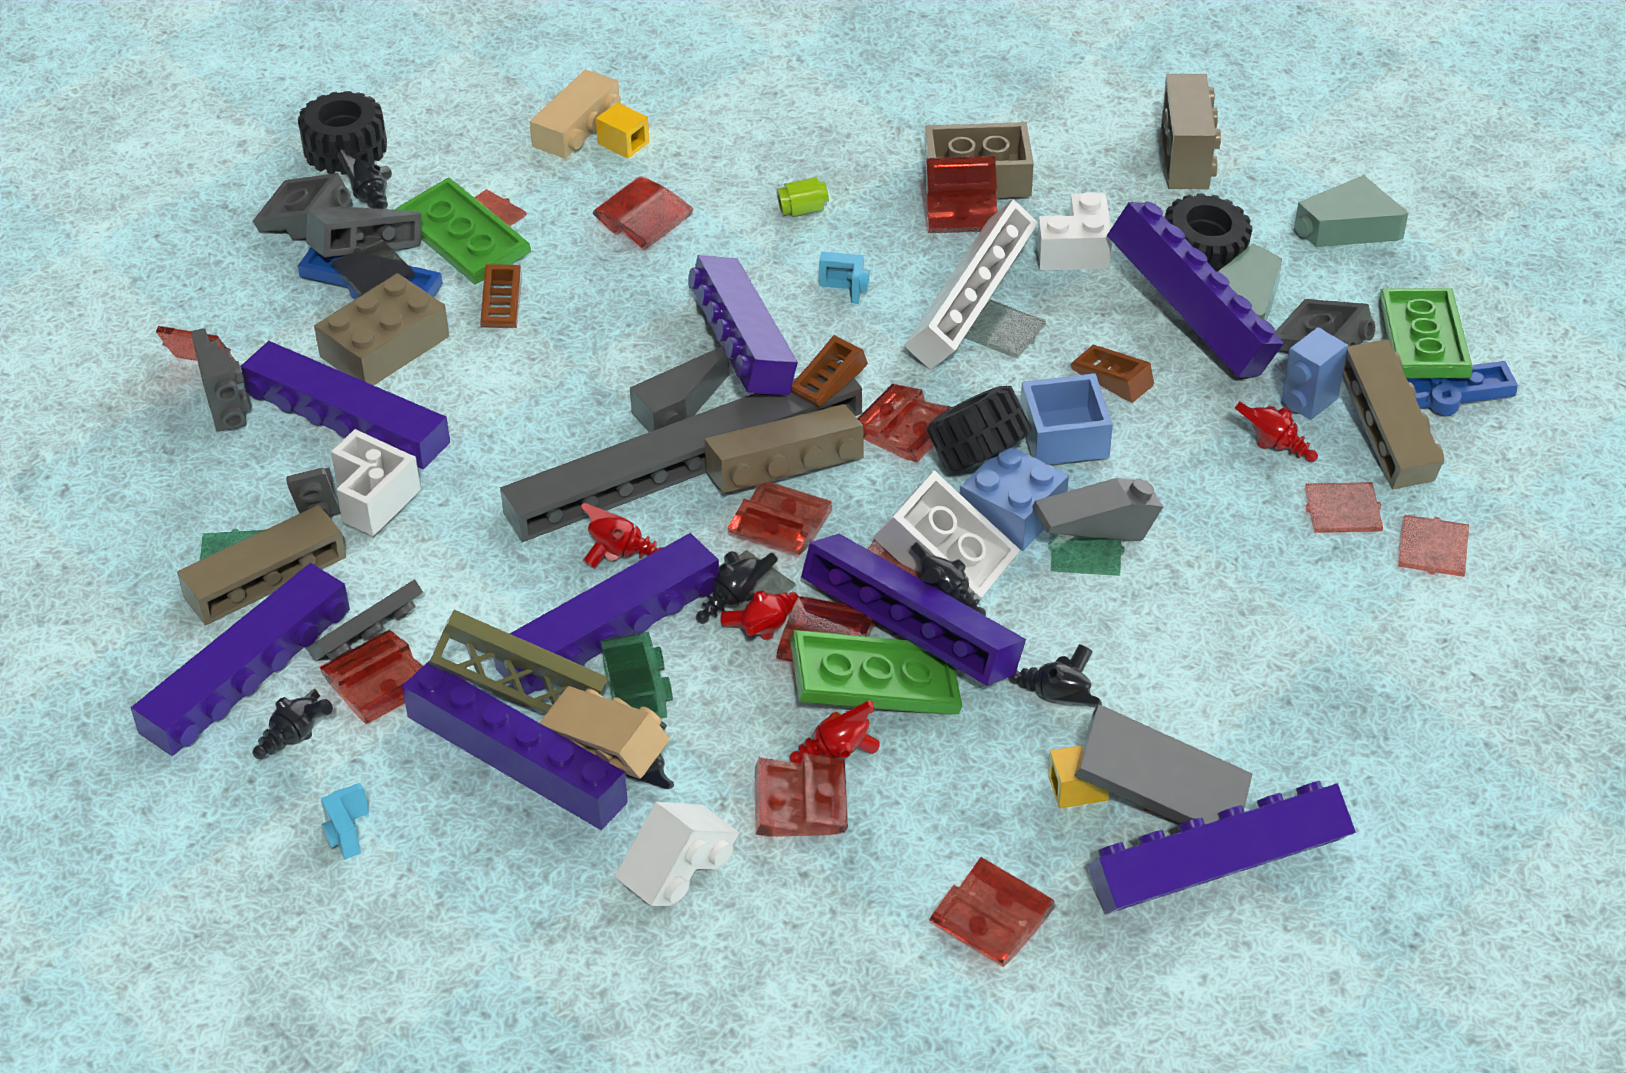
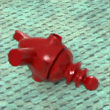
M1240 401L1237 403L1235 409L1251 421L1259 437L1257 444L1263 449L1270 447L1275 450H1285L1288 448L1290 449L1289 454L1297 453L1298 458L1304 455L1308 462H1315L1317 460V452L1309 450L1311 443H1305V437L1298 436V426L1294 423L1291 417L1292 412L1288 408L1283 407L1280 410H1277L1274 406L1250 408Z
M587 503L581 505V510L590 517L591 522L588 525V531L595 540V544L582 560L591 568L596 569L604 557L608 561L613 562L619 557L621 558L622 555H624L623 558H628L635 553H639V558H642L644 555L649 556L664 548H657V541L651 543L649 536L644 539L639 527L635 526L634 528V523Z
M763 590L756 591L753 594V599L746 605L745 609L722 611L721 624L723 627L742 626L747 632V636L757 634L763 640L771 639L774 636V632L785 623L787 615L795 608L800 597L796 592H783L775 595L766 593Z
M866 701L844 714L838 712L830 714L828 718L824 719L815 728L814 739L806 738V745L803 743L799 744V751H793L790 754V762L793 765H800L803 759L807 763L812 762V758L819 761L821 760V755L830 759L847 758L857 747L869 754L876 753L880 742L878 739L867 734L870 725L867 716L875 710L873 702Z

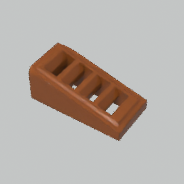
M485 264L481 327L517 328L522 287L521 265ZM493 285L512 286V288H493ZM492 295H511V298L492 297ZM491 304L510 305V308L491 307ZM490 314H510V317L490 316Z
M833 335L793 382L790 393L817 407L822 406L867 366L868 362L863 349ZM831 368L835 370V372L832 374L827 370ZM821 376L827 381L825 383H822L817 379ZM812 385L819 389V391L815 394L806 389V387Z
M1094 344L1071 363V369L1081 375L1096 373L1100 386L1131 403L1136 401L1154 385L1150 362ZM1096 361H1101L1099 364L1094 365Z

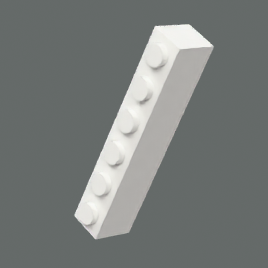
M1014 199L987 221L904 345L930 370L957 349L1038 224Z

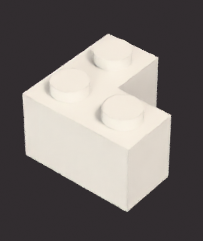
M1087 192L1071 194L1069 216H1039L1037 238L1039 270L1110 269L1112 241L1106 236L1111 229L1106 193Z
M356 429L331 451L336 482L339 486L336 491L342 522L370 536H374L421 490L415 456Z
M655 802L614 877L650 906H674L686 895L689 889V880L696 869L717 870L728 861L732 855L733 844L739 832L704 805Z

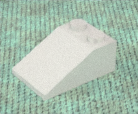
M935 471L912 492L873 537L901 564L921 574V559L911 549V546L916 541L930 555L945 558L949 561L961 560L966 566L964 572L969 578L968 591L969 593L975 592L974 599L982 598L1020 551L1016 545Z

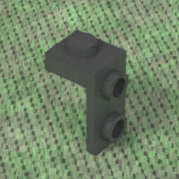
M330 467L325 469L318 468L286 477L287 486L299 514L317 505H320L328 516L341 513Z

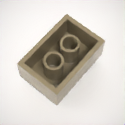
M1166 74L1161 135L1168 189H1209L1211 177L1217 176V156L1213 155L1214 149H1220L1221 130L1215 129L1217 128L1218 111L1217 108H1213L1215 92L1214 87L1208 86L1207 74Z
M1027 122L925 125L924 161L929 200L1032 197L1034 162Z
M398 273L314 325L320 358L337 370L372 385H376L450 337L445 304Z

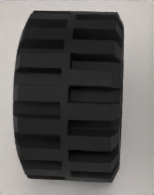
M352 91L331 92L328 95L318 96L316 100L309 101L306 107L302 108L299 112L298 125L304 157L310 166L315 165V169L319 171L326 169L329 174L336 173V171L341 172V174H347L337 155L341 149H344L352 158L366 161L372 165L375 164L374 160L380 161L383 158V153L387 150L383 112L380 104L376 103L375 99L371 96L365 97L364 93H352Z
M1197 193L1196 196L1185 195L1182 200L1176 199L1173 201L1172 206H1168L1165 213L1167 221L1184 232L1187 242L1193 248L1203 252L1207 257V263L1217 272L1248 248L1252 235L1251 220L1248 215L1243 214L1244 210L1240 206H1234L1232 201L1220 199L1217 195L1206 196L1204 193Z
M998 386L975 395L941 413L928 424L925 430L947 471H956L973 466L1006 450L1022 440L1032 427L1012 386Z

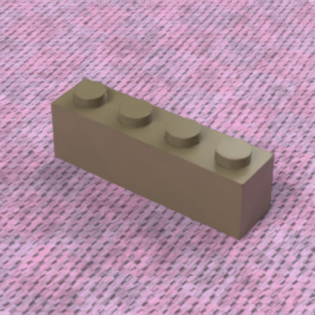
M1389 339L1348 346L1342 378L1386 479L1393 490L1435 481L1441 466L1444 464V453L1440 444L1435 443L1430 432L1428 416L1420 410L1416 401V391L1413 384L1408 382L1405 377L1400 355L1394 352Z
M845 404L704 438L706 471L723 493L864 458L863 424Z
M317 505L177 571L184 599L206 626L272 594L310 562L324 569L345 559L346 553L342 532L320 505Z

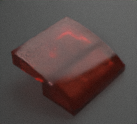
M995 156L926 158L928 234L981 232L987 221L997 213Z
M639 176L594 209L593 215L614 234L619 235L621 232H624L637 245L646 250L690 217L693 208L666 187Z
M892 383L857 419L863 424L864 440L901 458L918 462L934 446L925 430L935 417L952 407L926 402L922 389Z
M772 482L758 484L751 499H743L728 526V533L800 555L809 547V543L815 539L832 512V501Z
M799 596L784 628L777 649L776 659L793 662L790 643L793 630L869 637L876 621L847 604Z
M389 629L320 666V670L330 686L357 717L367 725L405 703L402 685L423 665L413 658L409 644Z
M805 753L800 764L758 758L755 765V835L770 837L820 836L846 832L848 828L845 760Z
M980 857L960 887L956 885L951 887L929 918V922L1004 967L1046 921L1056 905L1051 897Z

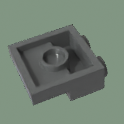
M338 173L284 180L254 218L253 223L259 232L272 230L281 232L287 230L292 240L306 238L307 210L339 206L346 207L350 202V193Z
M1304 299L1275 331V334L1284 342L1279 351H1289L1292 346L1317 327L1348 344V346L1361 344L1364 340H1372L1376 326L1371 317L1369 304Z
M205 328L190 331L216 432L245 426L243 412L249 411L250 407L245 389L238 390L237 384L244 383L239 361L231 362L227 348L219 349L217 341L209 342Z

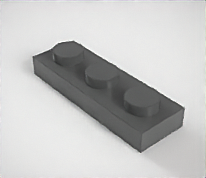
M414 579L320 638L306 649L314 661L325 655L332 661L351 649L347 642L351 638L360 634L362 639L365 640L384 628L380 622L384 617L392 613L394 618L398 619L416 606L412 600L424 592Z

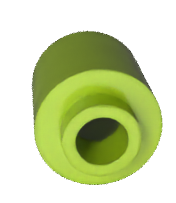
M816 176L785 183L783 188L776 190L778 204L783 216L791 214L792 217L822 211L824 210V203L829 202L827 186L825 182L819 183Z

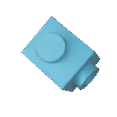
M821 251L819 260L820 286L852 289V303L859 304L861 291H868L870 271L864 270V255Z
M357 783L320 798L326 821L321 824L325 839L330 848L338 846L345 860L361 853L356 828L352 820L369 814L365 790L361 783Z

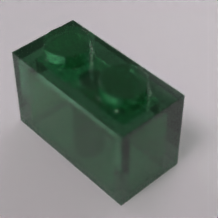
M649 631L600 640L605 676L608 677L607 684L611 699L617 697L626 702L630 707L636 709L644 706L656 713L660 719L667 718L666 702L673 701L671 683L668 676L661 677L660 671L665 670L661 647L653 648Z

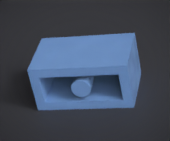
M1317 327L1292 346L1289 350L1281 403L1285 404L1291 411L1298 412L1309 420H1312L1339 398L1348 344Z

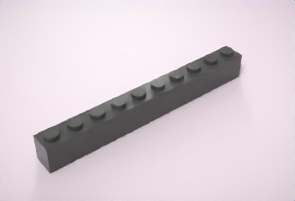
M831 368L827 370L832 374L835 372V370ZM821 376L817 379L822 383H825L827 381ZM854 378L820 407L792 393L790 395L763 393L748 395L500 487L503 514L523 543L589 518L581 510L583 503L607 511L707 473L704 438L843 404L855 416L861 415L862 387ZM812 385L806 387V389L815 394L819 391V389Z

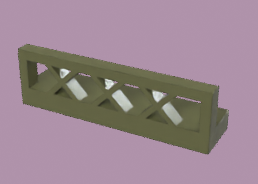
M455 609L448 618L428 663L431 666L544 715L547 714L552 705L558 700L557 696L561 695L568 686L583 691L589 688L600 694L608 678L605 675ZM449 638L464 644L471 659L456 664L442 658L441 656ZM475 650H478V651L484 653V655L477 656V653H476ZM492 658L503 661L509 676L497 681L486 677L481 662ZM474 665L476 672L467 669V667ZM514 667L519 668L523 671L516 673ZM535 675L542 679L547 693L535 698L524 693L519 679ZM512 682L515 689L508 687L505 684ZM552 683L562 688L554 690ZM550 699L552 705L547 704L543 701Z

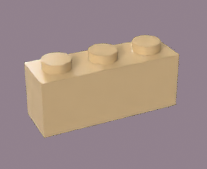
M585 69L529 121L532 147L566 159L574 150H578L593 132H597L596 117L617 102L621 103L618 80Z
M568 686L540 721V724L623 770L625 774L639 779L643 777L670 741V737L660 727L662 722L660 717L652 710L641 706L640 709L630 707L626 702L617 697H614L612 700L606 699L598 692L589 688L583 691Z

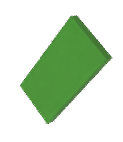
M450 177L394 209L419 211L421 213L420 239L474 285L484 281L485 264L510 265L531 252L530 243Z
M1452 288L1380 289V305L1387 338L1394 352H1397L1401 357L1402 370L1406 378H1472L1473 366Z
M793 630L790 643L799 702L857 707L866 701H872L874 708L948 715L959 714L963 705L955 667L911 641Z

